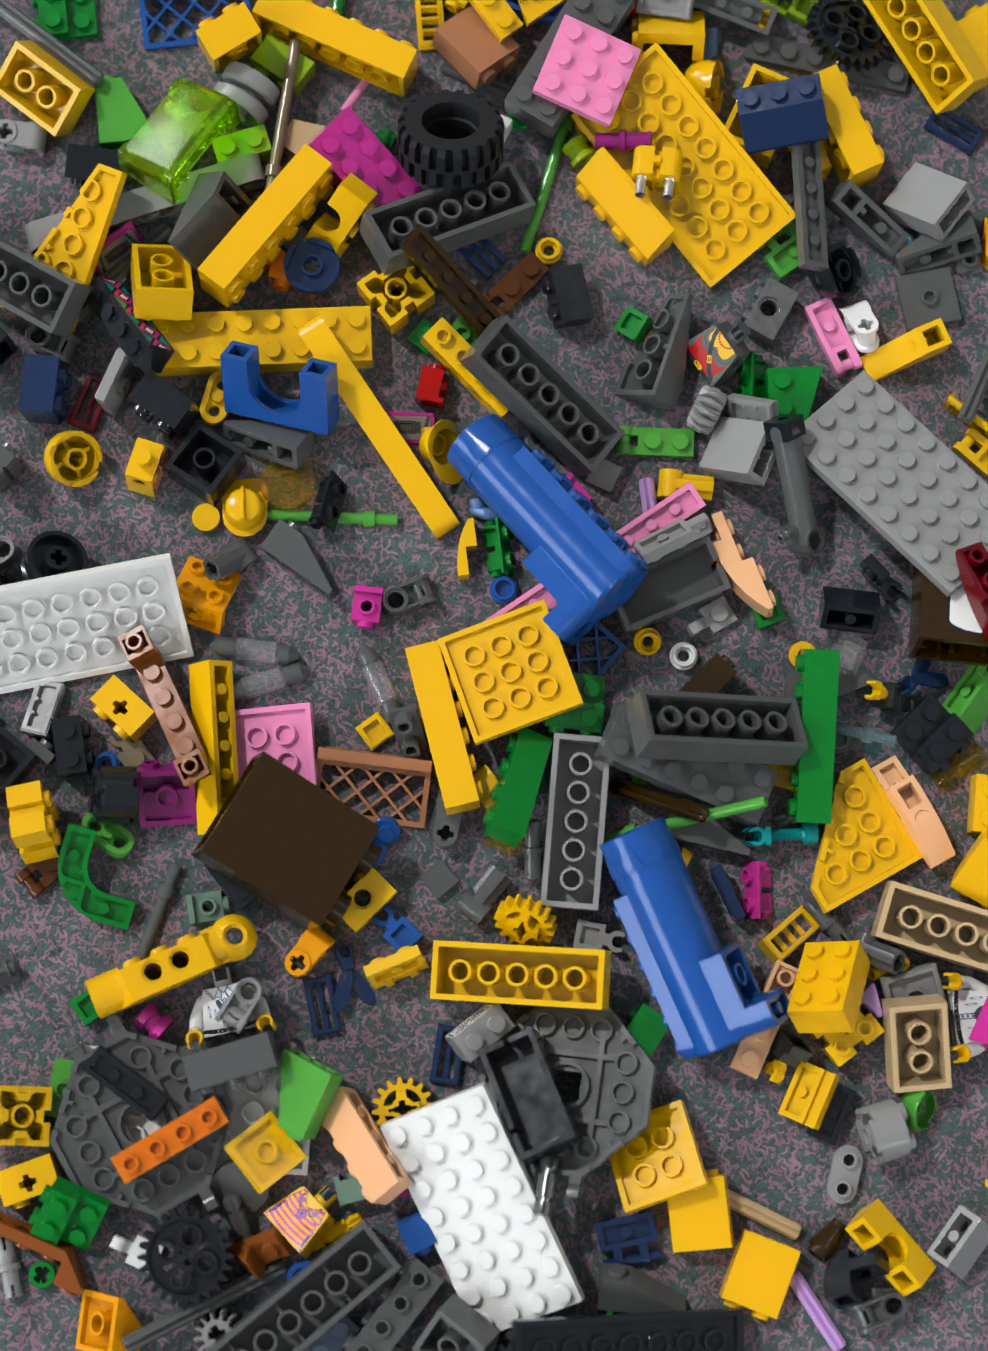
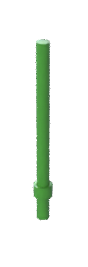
M569 111L557 130L535 200L536 207L527 225L520 247L521 252L528 254L532 249L562 154V148L568 133H571L574 125V120L571 117L574 113L572 111Z
M267 510L266 521H279L281 519L287 522L289 520L292 522H309L312 511ZM364 510V513L341 512L338 523L363 524V527L375 528V525L398 526V514H376V511Z
M760 796L708 809L709 815L706 821L768 807L767 797ZM682 816L665 819L670 830L700 823ZM634 823L626 825L624 829L605 833V841L641 825Z

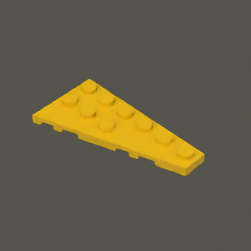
M98 163L79 190L80 195L71 207H67L63 213L64 218L57 228L53 227L34 256L90 286L127 173ZM77 318V320H76V322H75V324H74V327H73V329H72V331H71L70 334H73V333H74V330H75V327H76L78 318Z

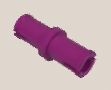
M626 129L615 133L595 132V151L604 147L606 150L626 152L627 149H635L640 145L652 146L651 131L627 132Z

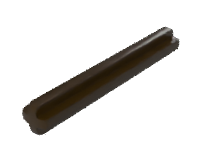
M614 777L609 785V789L615 794L700 823H704L709 815V810L703 805L619 777Z

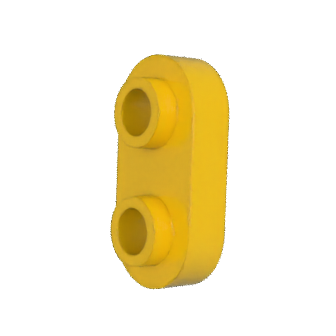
M221 370L215 371L210 375L199 408L203 421L211 426L221 425L229 412H225L223 390L218 389V384L222 382ZM212 408H218L220 410L217 416H211L209 414Z

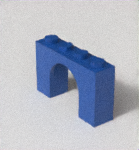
M232 340L220 355L225 412L329 435L339 421L337 363L310 358L299 372L300 399H286L275 394L264 383L260 373L258 346Z

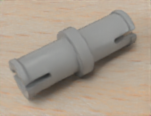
M4 1238L6 1251H4L2 1239H0V1273L5 1294L4 1298L9 1299L13 1298L11 1285H14L16 1297L24 1295V1293L22 1292L18 1271L21 1265L20 1262L16 1261L13 1241Z

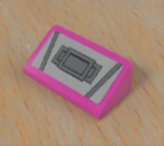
M128 221L106 237L95 268L99 275H103L131 253L132 243L140 244L143 241L131 221Z
M386 412L407 444H419L421 429L435 425L434 413Z

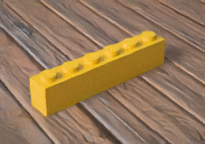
M436 640L405 648L446 814L449 816L481 808L479 799L484 797L481 782L474 781L472 772L477 771L474 755L467 754L465 745L470 744L467 728L460 727L458 718L463 717L460 701L454 702L451 692L456 690L451 676L446 673L445 665L447 664L439 642Z
M205 660L189 665L191 719L207 752L211 775L195 782L198 835L205 834L239 779L232 661Z

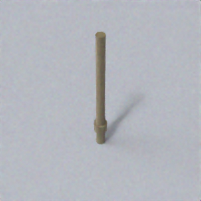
M298 39L290 40L270 163L266 165L264 177L267 178L265 190L283 170L280 165L301 41Z

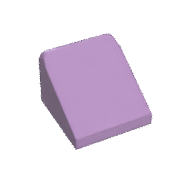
M869 982L864 988L863 1004L861 1006L867 1012H871L874 1018H880L883 1012L874 982Z

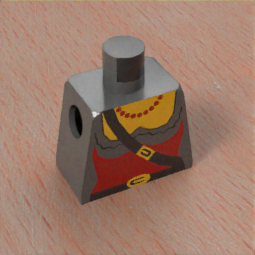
M728 321L718 323L688 340L687 354L710 387L713 388L726 384L749 356L750 351L743 340L751 334V331L744 322L740 321L734 327Z

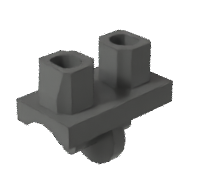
M411 703L401 708H388L389 719L401 756L403 755L405 758L419 756L422 751L429 750L428 740L416 703Z

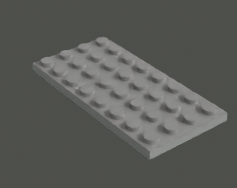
M863 370L804 421L806 434L802 435L801 439L806 464L937 588L949 597L962 585L955 552L958 549L982 542L988 552V484Z

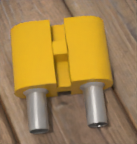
M637 146L634 150L631 179L636 184L635 196L643 198L645 196V187L652 186V182L659 183L658 187H664L663 199L667 201L672 200L674 187L680 184L683 153L681 150L671 147H662V151H656V146Z

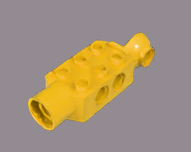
M225 915L218 919L213 926L199 931L196 937L194 933L187 934L177 939V945L169 949L166 944L151 950L150 957L141 960L137 956L124 962L123 969L121 970L116 967L84 981L99 1018L102 1019L118 1011L134 1007L204 976L225 963L244 960L251 955L256 947L258 938L256 928L249 919L242 915ZM229 930L240 932L242 940L239 944L234 945L227 941L226 933ZM182 956L186 960L187 966L184 968L175 967L172 963V958ZM148 968H155L159 971L160 978L149 980L145 976L144 971Z

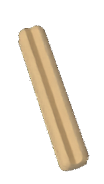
M728 1189L731 1210L792 1240L798 1238L802 1229L800 1224Z

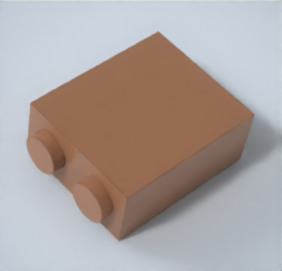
M472 5L437 27L432 46L475 90L484 84L488 85L493 82L497 75L504 70H511L518 61L517 55L520 45L511 36L500 43Z

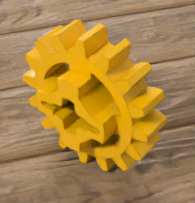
M517 894L515 899L509 895L505 901L501 900L494 915V919L497 920L495 928L502 929L501 936L508 935L510 943L515 941L519 945L528 944V946H535L536 944L544 946L546 942L550 943L557 929V924L555 923L557 917L549 915L551 908H543L542 900L535 902L530 895L527 899H523L521 894Z
M398 1077L396 1085H393L388 1080L386 1081L387 1090L382 1088L377 1090L381 1098H373L372 1102L378 1105V1109L371 1112L373 1115H379L380 1119L376 1121V1125L379 1126L388 1121L385 1116H393L394 1118L401 1116V1112L389 1111V1109L399 1106L401 1100H405L406 1105L417 1106V1108H412L407 1113L434 1102H427L426 1098L431 1095V1092L423 1093L421 1091L424 1085L422 1082L414 1086L412 1077L409 1078L407 1083H403L402 1078ZM406 1089L415 1092L421 1101L410 1099L407 1096ZM396 1090L395 1101L391 1105H384L387 1096Z

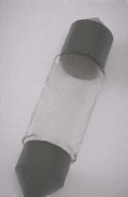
M219 636L210 643V647L217 656L235 658L236 660L272 665H289L300 658V655L290 645H283L279 642Z
M362 644L358 654L362 673L377 706L382 711L386 723L391 725L388 708H401L398 695L376 650Z
M298 662L242 677L240 680L233 681L234 701L251 699L303 682L310 669Z

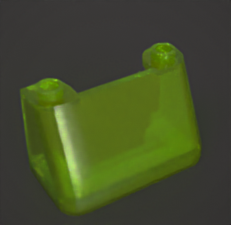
M187 78L175 80L171 84L167 96L130 142H126L120 147L118 151L120 169L172 205H175L182 196L178 188L183 181L186 183L189 180L188 172L219 134L221 136L225 135L226 128L233 132L241 122L237 102L225 94Z

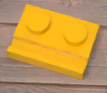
M801 1061L797 1066L778 1114L818 1131L840 1076L808 1062Z

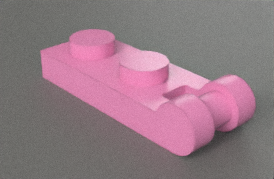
M824 298L806 306L803 311L823 349L835 378L845 375V371L850 369L857 370L863 365L860 356L833 301ZM845 352L848 359L840 361L838 354Z

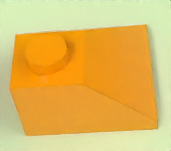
M84 1289L75 1349L82 1351H126L122 1338L142 1328V1326L123 1298L91 1289Z

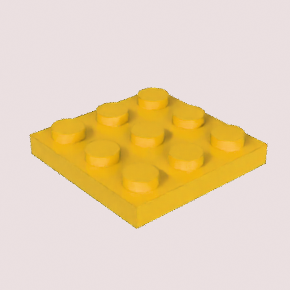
M681 1099L651 1110L649 1127L609 1158L624 1211L627 1214L709 1186L686 1106Z

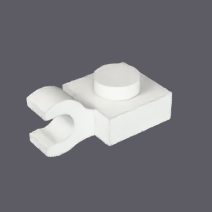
M115 1234L109 1247L127 1253L128 1256L125 1263L140 1269L146 1264V1261L137 1259V1256L146 1253V1250L139 1247V1244L145 1241L149 1242V1239L138 1234L133 1242ZM160 1244V1246H159V1252H160V1254L162 1253V1251H163V1249H164V1247H165V1246H163V1245H161V1244Z

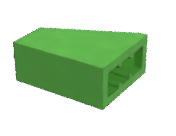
M114 75L103 76V82L95 87L101 147L113 150H127L158 146L154 130L122 77Z
M284 1049L282 1052L278 1126L287 1131L286 1135L289 1138L302 1142L303 1140L316 1138L344 1075L297 1049Z

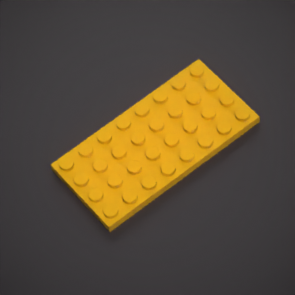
M657 42L638 57L608 128L579 114L573 113L571 115L594 146L595 132L615 133L626 129L627 132L651 131L652 146H656V151H662V147L681 150L683 159L680 184L674 187L672 200L667 201L663 199L664 187H658L659 183L652 182V186L645 187V195L675 229L672 242L710 288L715 286L795 219L793 209ZM627 149L626 152L607 150L631 178L635 149Z

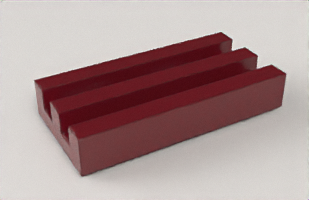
M88 373L67 422L69 425L95 434L104 413V409L100 404L91 424L88 425L87 422L97 401L94 396L103 377ZM96 381L98 383L80 422L77 420V417L92 382Z

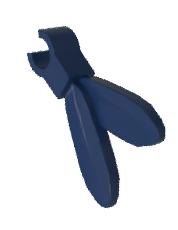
M916 658L911 676H904L897 680L895 684L904 683L906 690L901 695H907L913 692L918 685L939 689L949 685L950 682L943 674L928 672L932 660Z
M351 945L346 947L349 951V955L346 958L340 956V948L337 947L334 951L342 971L333 996V1007L337 1013L342 1012L347 1006L351 990L363 1003L368 1005H375L376 1003L372 988L356 970L352 969L354 965L352 959L353 948Z

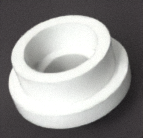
M680 642L672 647L669 659L673 667L685 671L691 669L696 664L698 653L690 643ZM682 651L686 652L689 656V659L685 662L680 661L678 658V654Z

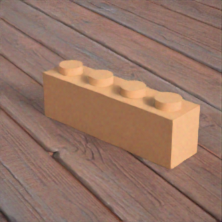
M340 1086L323 1120L322 1126L330 1132L334 1139V1147L340 1154L344 1155L348 1162L347 1168L349 1172L358 1179L363 1187L362 1194L370 1203L387 1205L408 1188L412 1182L394 1152L389 1148L386 1139L356 1090Z

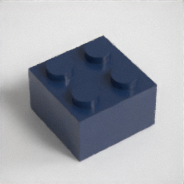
M25 353L18 409L28 422L61 425L62 417H67L68 401L64 400L66 390L70 391L72 375L68 374L67 367L63 364L60 357Z

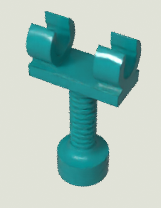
M802 823L799 829L771 830V827H743L738 831L751 833L752 838L750 841L741 842L745 846L772 845L771 841L796 839L802 840L804 845H816L819 839L816 823Z

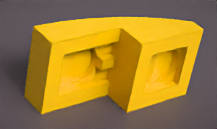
M474 518L467 519L460 536L457 554L458 580L469 579L466 551L477 550Z

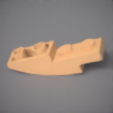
M722 511L712 514L711 525L717 539L712 544L719 558L716 566L722 564L732 587L731 589L747 605L766 618L772 617L773 606H776V600L772 590H766L763 581L766 580L762 566L760 564L756 565L753 557L745 559L740 543L735 544L732 535L735 532L731 520H725Z
M896 755L872 767L871 770L929 868L933 869L956 855L935 809L914 775H908Z
M777 959L761 993L763 994L783 986L790 1001L798 968ZM779 1026L739 1041L729 1068L756 1080Z

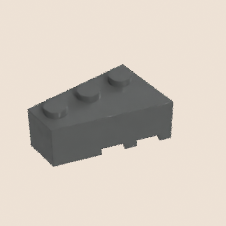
M268 1031L182 1057L191 1092L199 1091L200 1096L217 1092V1086L228 1083L229 1087H234L246 1083L245 1078L257 1075V1079L273 1075L275 1074V1069L281 1068L282 1060L276 1035Z

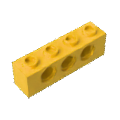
M442 317L422 336L419 342L490 414H498L502 418L509 410L459 362L471 345Z

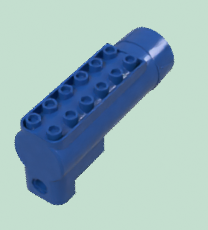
M489 414L476 420L456 438L447 455L448 462L467 482V486L490 507L528 549L530 554L522 563L558 602L542 620L560 639L575 645L602 618L616 611L635 593L642 579L648 574L645 569L648 566L647 562L638 553L635 554L629 548L627 549L630 544L619 533L616 534L609 528L611 526L610 522L601 513H597L594 509L590 508L593 504L582 493L579 494L572 488L574 486L573 482L565 474H561L555 469L556 464L546 454L543 455L537 448L532 451L524 439L517 435L498 414Z
M665 817L650 821L599 845L611 878L621 894L620 897L613 900L616 916L625 926L627 941L636 951L639 958V968L648 978L651 985V995L660 1005L663 1012V1022L671 1030L675 1039L674 1046L679 1055L690 1059L717 1052L749 1036L779 1026L789 1018L787 1013L789 1000L783 986L762 994L739 941L721 946L686 867L681 849L671 833Z

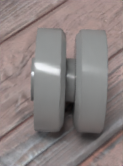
M230 61L221 75L224 82H218L209 95L210 101L222 113L249 128L264 124L269 116L266 109H272L281 96L280 90L271 80L246 64Z

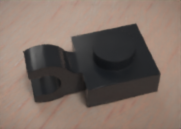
M872 553L859 565L862 568V576L869 583L875 582L878 586L880 585V596L886 603L892 600L891 596L887 593L888 588H894L898 593L903 590L902 585L890 577L891 573Z

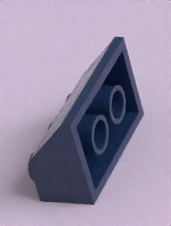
M819 73L735 90L744 146L748 155L830 139L823 87Z

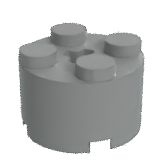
M889 1098L855 1110V1114H860V1119L855 1120L865 1153L871 1151L874 1158L869 1159L873 1165H879L910 1155L911 1149L916 1148L915 1137L911 1131H908L905 1122L908 1116L902 1102L896 1104L893 1099Z

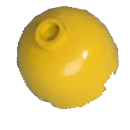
M721 60L697 61L689 66L684 76L711 110L718 114L723 96V91L720 93L719 79L724 78L723 64Z
M66 430L57 433L49 440L44 449L43 461L46 471L51 478L66 486L81 487L89 484L96 478L99 472L97 471L99 462H102V452L100 445L93 436L82 431Z

